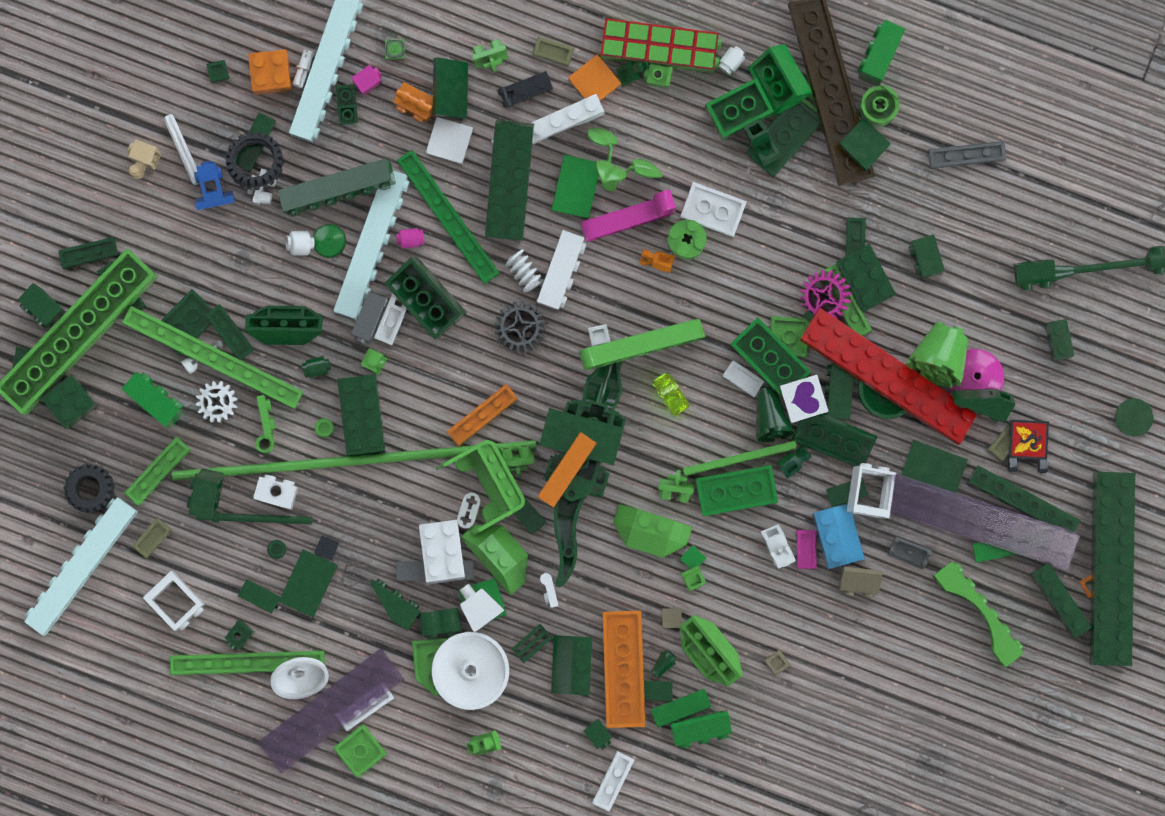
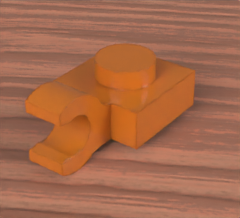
M643 249L641 254L643 257L640 258L639 264L644 266L652 264L651 268L670 273L675 256L661 251H657L655 254Z

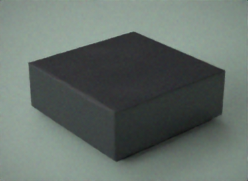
M321 535L314 553L333 560L340 542Z

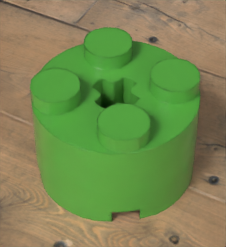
M887 86L869 88L863 95L859 105L861 117L865 118L875 127L889 124L899 111L898 96L893 89ZM882 103V108L877 109L876 106Z
M681 220L674 224L669 231L667 239L668 248L672 255L679 259H695L704 250L706 233L703 227L696 221ZM684 236L691 238L690 244L682 242Z

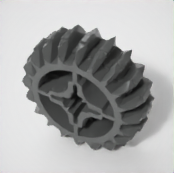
M521 301V307H517V302H513L514 308L511 309L510 305L507 304V312L503 309L500 310L504 316H496V319L500 320L501 323H494L495 327H500V329L495 330V334H501L497 338L498 341L505 340L502 344L503 347L510 344L509 351L516 347V353H519L520 347H523V351L526 353V346L533 350V342L536 345L540 344L537 337L540 339L544 338V335L539 332L546 331V328L540 327V325H544L546 322L545 320L539 321L543 314H535L538 311L537 307L532 311L530 310L532 307L531 303L525 308L524 301ZM520 312L529 314L535 321H523ZM514 313L515 322L508 327H504L507 318ZM517 318H519L522 325L526 326L525 329L523 328L524 331H522L523 336H521L518 329H515L518 323ZM536 327L533 337L526 341V331ZM505 333L518 334L520 342L512 341Z

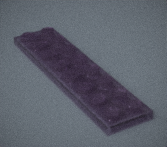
M380 648L258 743L278 771L283 773L388 691L401 683L404 677L384 650Z

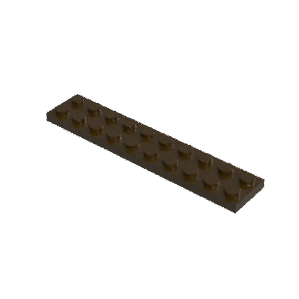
M797 0L789 2L787 5L837 184L842 186L874 178L875 173L872 165L868 170L864 171L838 146L860 119L826 0Z

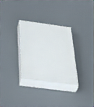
M693 182L680 218L683 220H694L705 228L733 238L747 201Z

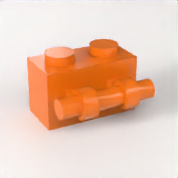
M403 82L401 88L395 93L396 97L393 101L394 106H396L395 109L403 114L406 112L412 114V118L420 123L423 121L428 123L432 115L433 97Z

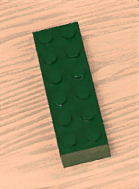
M496 120L485 237L523 241L534 123Z

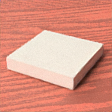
M436 117L426 154L463 165L473 127Z

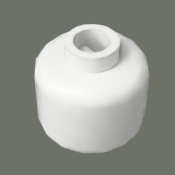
M291 231L289 236H286V250L291 255H308L311 249H314V237H310L308 231Z

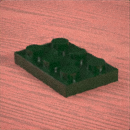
M870 244L836 261L862 312L896 295Z

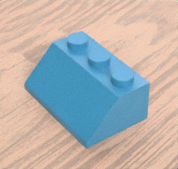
M848 504L812 513L827 569L865 559L853 515L847 512Z

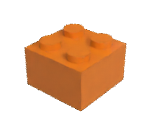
M286 49L248 54L252 92L254 95L292 91L289 56Z

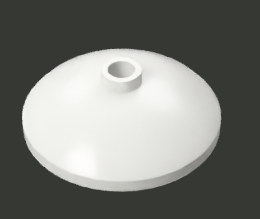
M298 657L278 666L271 675L270 683L272 690L277 695L287 699H302L322 690L328 681L329 675L327 667L321 661L309 657Z

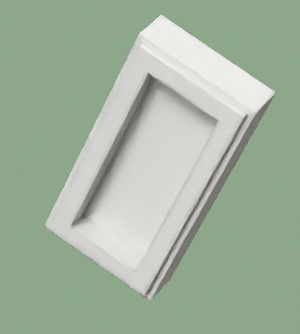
M734 360L722 376L753 398L765 382Z

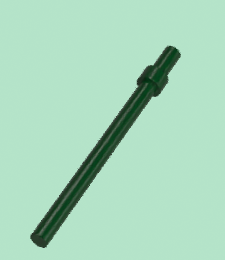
M217 511L212 519L196 516V520H210L212 523L236 521L312 524V517L227 514L220 513V511Z

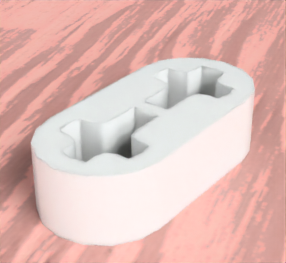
M475 493L465 495L458 514V524L465 529L473 526L479 510L480 498ZM474 496L477 504H473L471 510H469V503L466 500ZM468 511L470 512L469 519H471V523L463 525L461 517H465Z

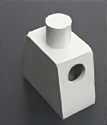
M468 584L460 590L466 599L460 606L474 632L504 611L483 589L475 593Z

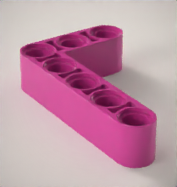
M665 190L655 194L653 200L580 223L585 241L589 242L675 214L676 206L671 190Z

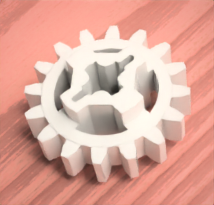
M213 381L212 386L206 383L207 389L203 390L200 388L202 395L196 396V398L200 399L196 406H201L198 412L205 413L204 419L210 417V422H214L215 418H217L219 423H221L222 418L229 420L227 415H234L232 408L238 407L234 404V402L238 401V398L233 397L236 392L234 390L229 391L231 386L227 385L224 387V382L222 381L219 385ZM215 389L221 390L216 394L210 393V391ZM227 395L229 397V406L226 405L225 401ZM210 397H213V398H216V399H219V398H220L219 401L221 402V404H222L224 407H222V406H220V405H219V406H218V405L213 406L215 403L213 402V400H212ZM205 398L208 399L207 409L205 408L204 404ZM217 410H222V411H224L222 414H218V415H214V414H213V413H215V411H217Z

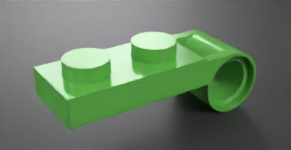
M265 395L257 396L264 435L256 440V448L258 451L268 454L275 447L273 429H276L274 417L270 418L269 410H272L271 401L266 399ZM264 439L270 441V447L266 450H262L260 447V443Z

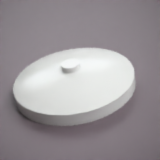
M464 632L450 637L439 647L432 662V680L437 692L446 702L461 709L474 710L490 705L503 693L509 678V663L502 647L489 636L477 632Z

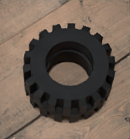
M83 464L80 467H75V470L70 471L69 477L65 479L66 485L63 490L66 492L64 495L68 499L67 502L74 509L86 513L99 512L101 509H105L115 494V483L112 481V476L102 467L92 464ZM88 477L95 478L100 485L99 494L92 500L82 498L79 492L81 482Z

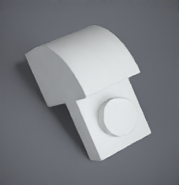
M779 524L761 531L770 556L778 569L796 561Z

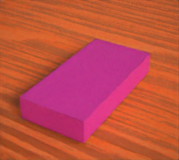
M796 530L797 569H816V530Z

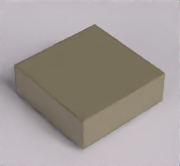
M682 608L662 609V628H680L679 626L682 624Z
M780 649L764 660L774 676L790 666V663Z

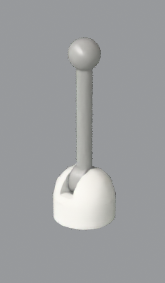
M218 340L213 347L221 348L224 343L222 340ZM190 357L181 362L189 374L193 373L198 367V361Z

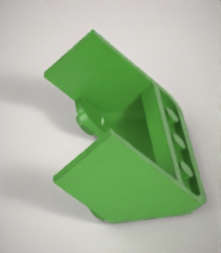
M485 440L435 467L437 471L454 463L457 470L461 472L474 469L491 500L482 509V516L486 523L470 531L471 535L481 532L520 510L525 504V498L497 446L490 440Z

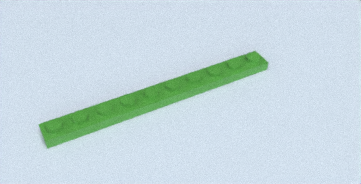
M130 306L122 324L293 409L296 408L303 394V391Z

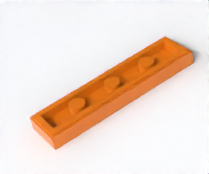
M505 384L450 428L447 433L459 447L516 402L518 398L508 385Z
M580 432L537 497L554 508L597 442Z

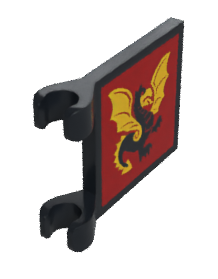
M1010 420L1009 459L1007 465L1009 472L1017 471V458L1039 459L1038 472H1048L1049 421Z

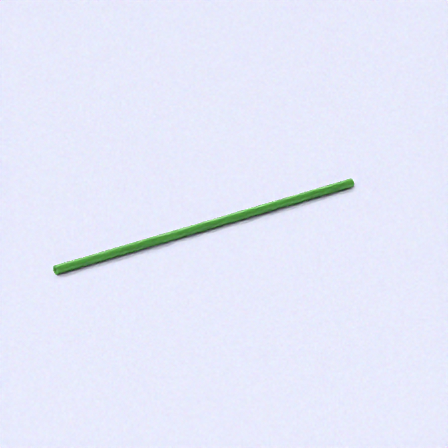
M536 440L495 444L500 453L502 447H511L512 452L519 451V446L529 444L531 450H537ZM473 446L206 469L222 472L225 477L455 457ZM201 469L172 471L173 481L190 480Z

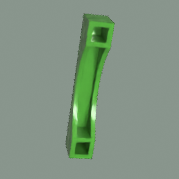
M953 561L949 562L933 574V578L943 591L963 597L980 612L990 632L991 652L1002 667L1006 668L1024 654L1021 650L1023 646L1017 639H1012L1009 635L1011 633L1010 629L1005 623L1002 625L999 622L997 612L993 608H988L985 604L988 601L982 593L978 594L974 590L975 584L969 577L967 579L964 577L962 567L957 562L955 564Z

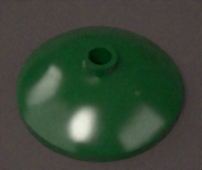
M859 380L858 395L860 401L871 415L880 419L891 420L907 412L884 396L881 397L878 392Z

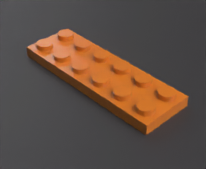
M642 611L603 612L606 727H646Z

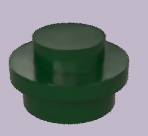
M273 540L267 547L269 556L274 559L284 557L287 551L285 543L281 540Z

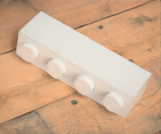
M565 230L562 231L537 304L559 311L560 307L564 308L567 297L564 296L567 289H571L574 279H571L573 271L577 272L580 261H577L578 256L584 253L587 245L584 243V237Z

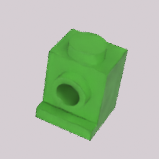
M650 64L643 78L647 79L646 85L669 89L673 67ZM655 72H660V73H661V77H660V78H656V77L654 76V73H655Z
M369 348L361 366L380 375L388 358Z

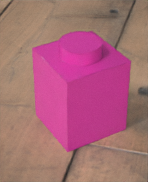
M371 65L351 77L363 96L382 84L380 79L382 77L381 73L376 67L373 69Z

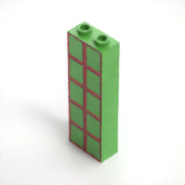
M605 18L600 58L620 62L633 61L635 64L647 61L648 65L654 64L673 67L674 69L713 74L714 68L718 69L719 57H716V51L721 49L722 39L718 38L719 33Z

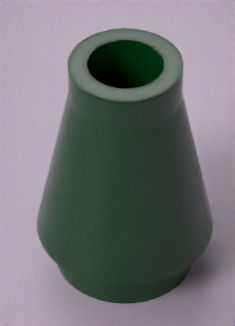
M665 649L664 652L661 651L651 673L660 678L676 664L678 658L668 649Z

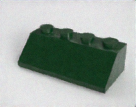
M417 256L411 257L384 282L434 340L448 331L467 314L466 310Z

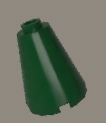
M771 387L760 389V392L757 394L756 439L758 442H774L775 438L781 437V440L794 434L793 427L776 390H773Z

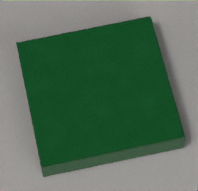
M862 118L838 144L864 171L868 170L891 145L865 118Z

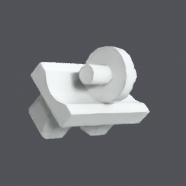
M261 169L259 176L267 173L268 171L265 169ZM274 180V184H268L267 186L275 187L277 180ZM260 187V190H255L252 202L259 206L260 203L271 204L273 194L264 192L263 187ZM255 188L248 190L247 194L253 195Z

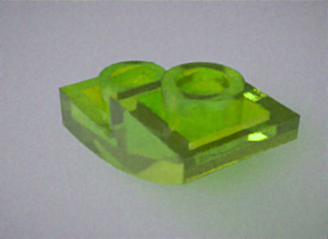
M669 372L652 382L660 398L665 401L672 416L675 417L690 407L684 394Z

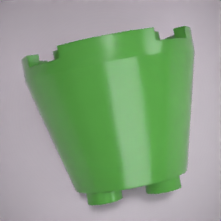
M935 322V325L910 355L906 366L937 386L952 388L953 385H957L960 387L964 377L968 338L963 334L964 330L957 326L951 328L941 322Z

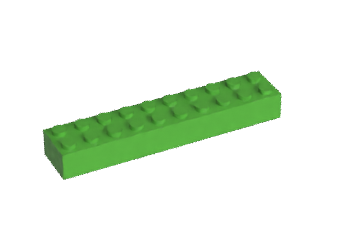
M127 248L0 381V394L17 411L27 416L42 400L41 397L47 394L159 276Z

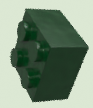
M32 283L17 299L21 303L19 305L20 308L27 314L35 315L34 320L44 328H52L67 312L35 283Z
M72 374L41 397L65 429H70L98 407L76 376Z
M202 468L198 474H195L190 484V490L193 491L187 501L188 515L212 519L218 510L224 473Z

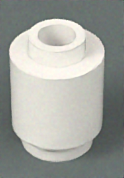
M737 46L735 48L730 47L719 61L718 67L728 75H731L732 72L735 73L745 59L743 56L744 51Z

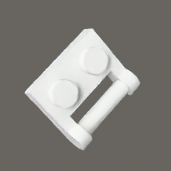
M544 573L541 575L540 581L546 586L547 593H544L546 605L550 604L551 608L557 607L558 602L552 577L550 574Z

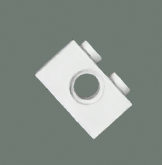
M265 474L264 478L259 476L253 499L292 510L298 487L294 486L295 482L283 480V483L275 481L276 477ZM275 486L281 488V494L277 497H274L271 493L272 488Z

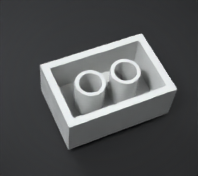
M457 520L419 525L427 585L464 580L465 574Z

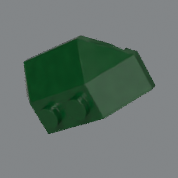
M267 305L252 314L246 315L245 333L265 345H305L322 334L323 316L306 306Z

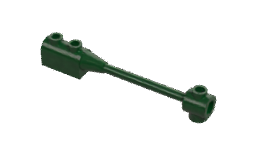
M1165 246L1149 247L1150 252L1146 253L1145 258L1074 267L1069 265L1055 266L1053 259L1013 263L1015 283L1017 287H1021V290L1033 289L1032 285L1040 284V288L1052 287L1051 283L1074 274L1146 266L1149 271L1153 270L1154 274L1165 273Z

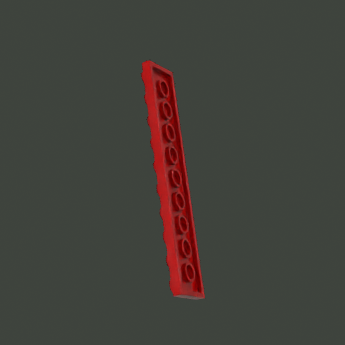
M821 308L817 309L799 340L956 445L962 443L977 416L971 409L955 405L952 395L907 367L904 363Z

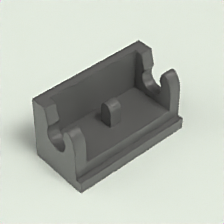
M894 537L887 555L924 569L932 550L899 537Z

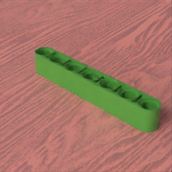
M695 319L585 348L579 351L584 370H590L704 339L706 336L701 320Z

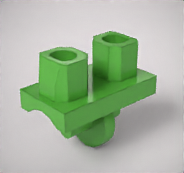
M497 39L491 41V49L484 51L482 45L473 47L474 55L472 57L476 69L492 67L493 72H496V66L503 64V60L509 59L505 44L502 45L500 40Z
M529 444L520 445V454L512 455L511 447L501 448V456L510 472L516 471L517 477L521 476V471L528 470L527 464H534V452H531Z
M677 470L676 475L668 474V479L660 478V498L670 500L671 492H679L678 501L688 503L690 495H693L694 483H688L687 477L680 476L681 470Z
M496 731L471 737V742L466 743L468 753H475L476 756L501 749L500 738Z

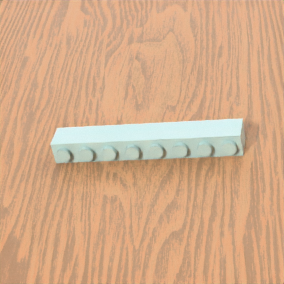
M361 0L334 1L289 131L290 136L313 143V140L318 138L320 128H318L319 122H323L326 110L324 108L326 103H330L332 97L330 90L332 85L335 86L339 75L336 73L338 67L342 68L345 59L343 57L344 50H348L351 42L349 35L355 31L357 21H355L356 15L360 14L363 8Z
M394 170L396 184L391 185L390 189H378L376 191L333 310L334 313L353 320H357L363 301L366 299L368 292L371 291V288L368 287L370 281H374L376 278L377 270L375 268L377 263L382 261L384 255L381 252L383 245L387 246L390 239L388 231L390 227L393 228L397 219L394 216L396 209L400 210L403 203L401 195L403 191H407L410 183L407 180V175Z
M117 497L108 503L106 507L108 509L104 515L101 514L96 519L95 524L97 525L95 528L85 534L83 544L76 546L72 552L73 557L71 560L64 562L60 568L62 572L58 577L54 576L48 584L50 588L46 593L43 591L37 599L38 604L35 608L31 607L26 613L25 617L27 618L24 622L42 636L47 635L138 513L136 509L121 498Z

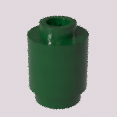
M320 356L306 360L305 363H302V369L305 378L310 377L312 379L327 375L328 370H331L329 359Z

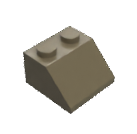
M841 567L838 590L843 591V595L854 596V592L862 593V597L873 598L874 594H879L883 571Z

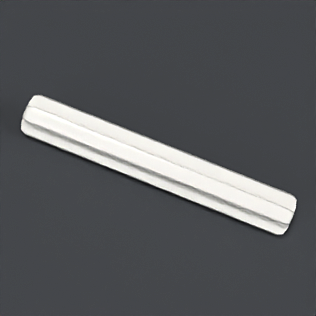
M172 114L164 117L165 124L192 184L198 185L200 183H196L194 172H197L195 162Z

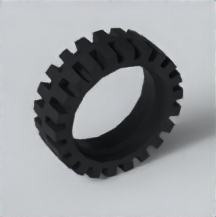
M247 132L246 136L240 135L238 140L234 139L232 141L233 145L230 144L228 147L229 151L226 152V166L234 182L237 185L240 184V187H247L248 190H252V188L260 190V187L265 189L268 184H274V180H278L284 166L282 151L276 140H273L269 135L267 137L262 132L261 134L258 132H253V134ZM252 145L265 146L273 155V164L270 170L257 177L245 176L238 170L236 165L237 156L241 150Z

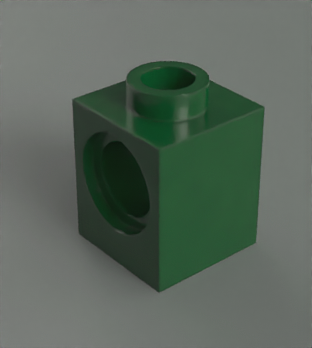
M599 718L583 730L596 749L601 747L603 750L611 744L610 739H612V736Z

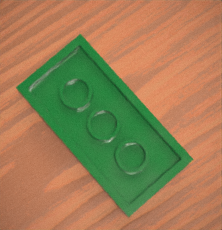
M771 465L696 478L702 517L778 503Z

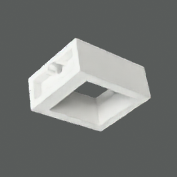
M866 463L853 467L847 512L880 519L889 518L896 473L890 472V468L878 467V469L872 468L871 464ZM862 473L884 477L879 508L857 504Z
M170 571L143 597L174 631L179 629L183 631L190 624L188 620L194 616L196 618L204 611L202 607L205 604L174 571ZM173 582L196 604L177 623L154 601Z

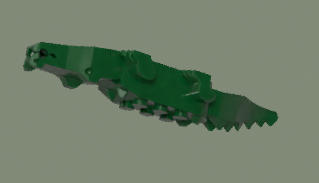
M622 361L596 368L586 379L582 401L578 399L571 402L567 401L564 412L624 428L626 418H622L623 415L615 411L623 391L620 376ZM566 453L550 456L544 476L546 482ZM586 459L554 506V532L560 557L555 587H562L568 581L575 568L577 560L576 523L584 499L589 495L598 498L604 495L610 473H607V469L601 466V462Z

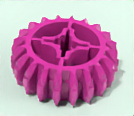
M825 270L821 271V276L818 272H814L815 279L812 276H808L807 278L810 283L803 282L807 289H800L801 293H805V296H801L800 300L806 301L801 306L809 307L805 312L811 310L814 315L817 309H822L826 303L834 304L836 308L827 313L836 319V313L839 316H843L844 314L841 309L848 310L844 303H851V300L846 299V296L852 295L851 292L845 291L850 286H843L846 279L842 278L839 281V273L833 277V271H829L827 275ZM822 280L831 281L825 289L817 288L815 285ZM835 285L839 290L840 300L834 296ZM812 292L817 296V306L812 302ZM828 292L829 295L827 296H829V299L823 301L822 297L824 296H822V293Z

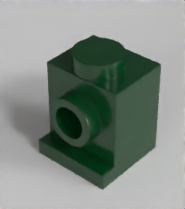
M237 620L236 624L224 638L228 640L226 644L231 649L235 650L238 648L241 650L255 631L242 620ZM237 632L241 634L239 640H236L234 637Z

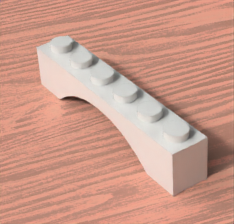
M597 94L532 122L534 123L533 144L561 131L605 115Z

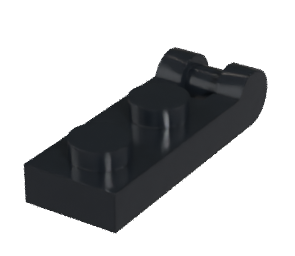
M547 71L509 86L499 88L497 92L502 97L503 107L507 108L553 90V86ZM513 91L515 97L510 99L508 93Z

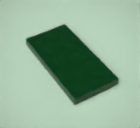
M803 102L798 103L780 113L767 127L771 140L780 152L781 158L764 166L751 146L745 154L774 178L821 125L819 116Z
M549 408L539 446L567 453L580 432L597 442L586 459L614 466L624 428Z
M823 413L800 420L792 437V441L854 467L860 466L861 463H866L877 440L876 435Z

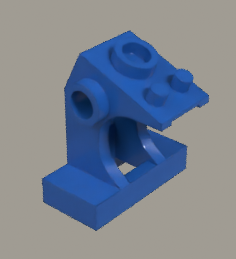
M212 161L200 163L201 166L196 167L197 172H194L196 183H200L203 197L196 198V209L201 210L233 203L235 200L233 190L223 192L220 178H223L221 167H218ZM215 180L217 190L207 192L205 182Z

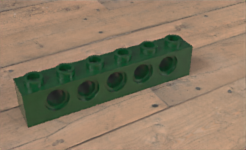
M979 465L975 466L967 481V484L1068 538L1073 536L1081 521Z

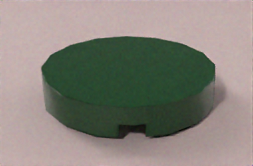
M1133 398L1119 404L1115 411L1114 419L1120 432L1127 436L1136 437L1149 431L1153 424L1154 416L1148 403L1141 399Z

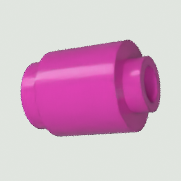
M423 229L400 230V234H396L397 245H401V249L424 245Z

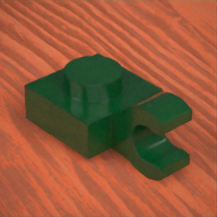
M632 61L617 68L616 71L622 87L639 80L638 73L648 70L649 65L647 61L634 64Z
M802 445L796 450V454L791 452L778 461L777 464L788 479L803 468L801 463L809 460L812 456Z

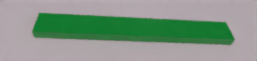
M410 150L397 159L398 164L485 285L498 276L500 273L414 151Z

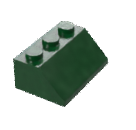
M554 635L551 693L590 695L592 637Z

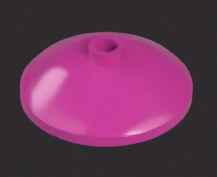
M969 349L966 354L962 383L960 387L953 385L949 390L951 393L953 390H1002L1004 384L1003 368L993 354L981 349ZM975 373L980 374L979 380L974 378Z

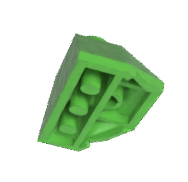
M620 504L613 522L626 547L661 558L685 547L692 530L691 526Z
M474 525L460 538L503 588L512 595L525 583L528 554L504 526L491 525L481 532L471 535L470 531L481 526Z
M693 615L679 626L682 650L706 679L729 687L743 676L737 651L714 623Z

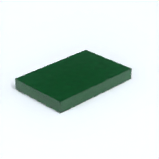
M439 57L434 58L432 115L467 119L468 62Z
M191 289L161 321L198 339L211 325L205 314L213 308ZM172 349L178 356L182 355V353Z
M913 440L901 477L955 496L968 459Z
M303 549L278 602L314 618L338 565Z

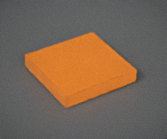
M598 54L568 77V80L584 99L597 94L599 101H601L621 85V82Z

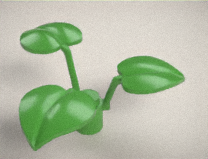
M602 128L587 129V136L593 143L600 146H608L609 148L608 160H600L596 164L597 173L604 189L615 191L619 181H623L631 170H634L637 175L642 177H663L660 170L653 163L644 159H634L632 161L633 166H630L626 171L611 163L612 145H617V137L610 131Z

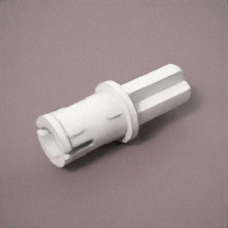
M303 50L300 63L296 66L297 72L293 86L297 88L304 87L307 75L311 71L310 66L315 53L311 51L307 53V50Z

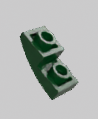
M355 84L335 86L339 125L358 123Z

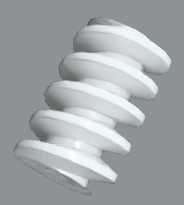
M522 249L512 255L505 266L512 267L510 270L511 274L517 273L514 279H521L518 285H525L522 291L526 293L537 288L544 281H538L541 275H534L537 269H530L532 262H525L528 255L521 256L524 251Z

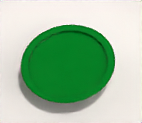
M322 225L313 234L314 250L322 257H336L345 249L346 235L336 225Z

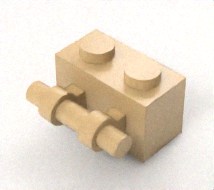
M135 139L134 143L129 145L127 151L128 157L135 163V165L130 166L129 173L135 179H141L146 168L155 171L162 154L161 151L155 146Z

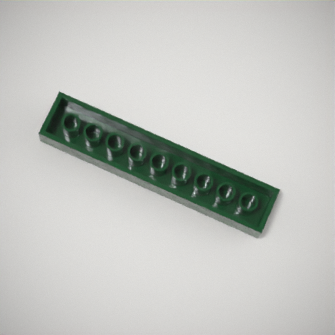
M1093 473L1090 625L1092 628H1090L1089 665L1132 666L1136 473Z

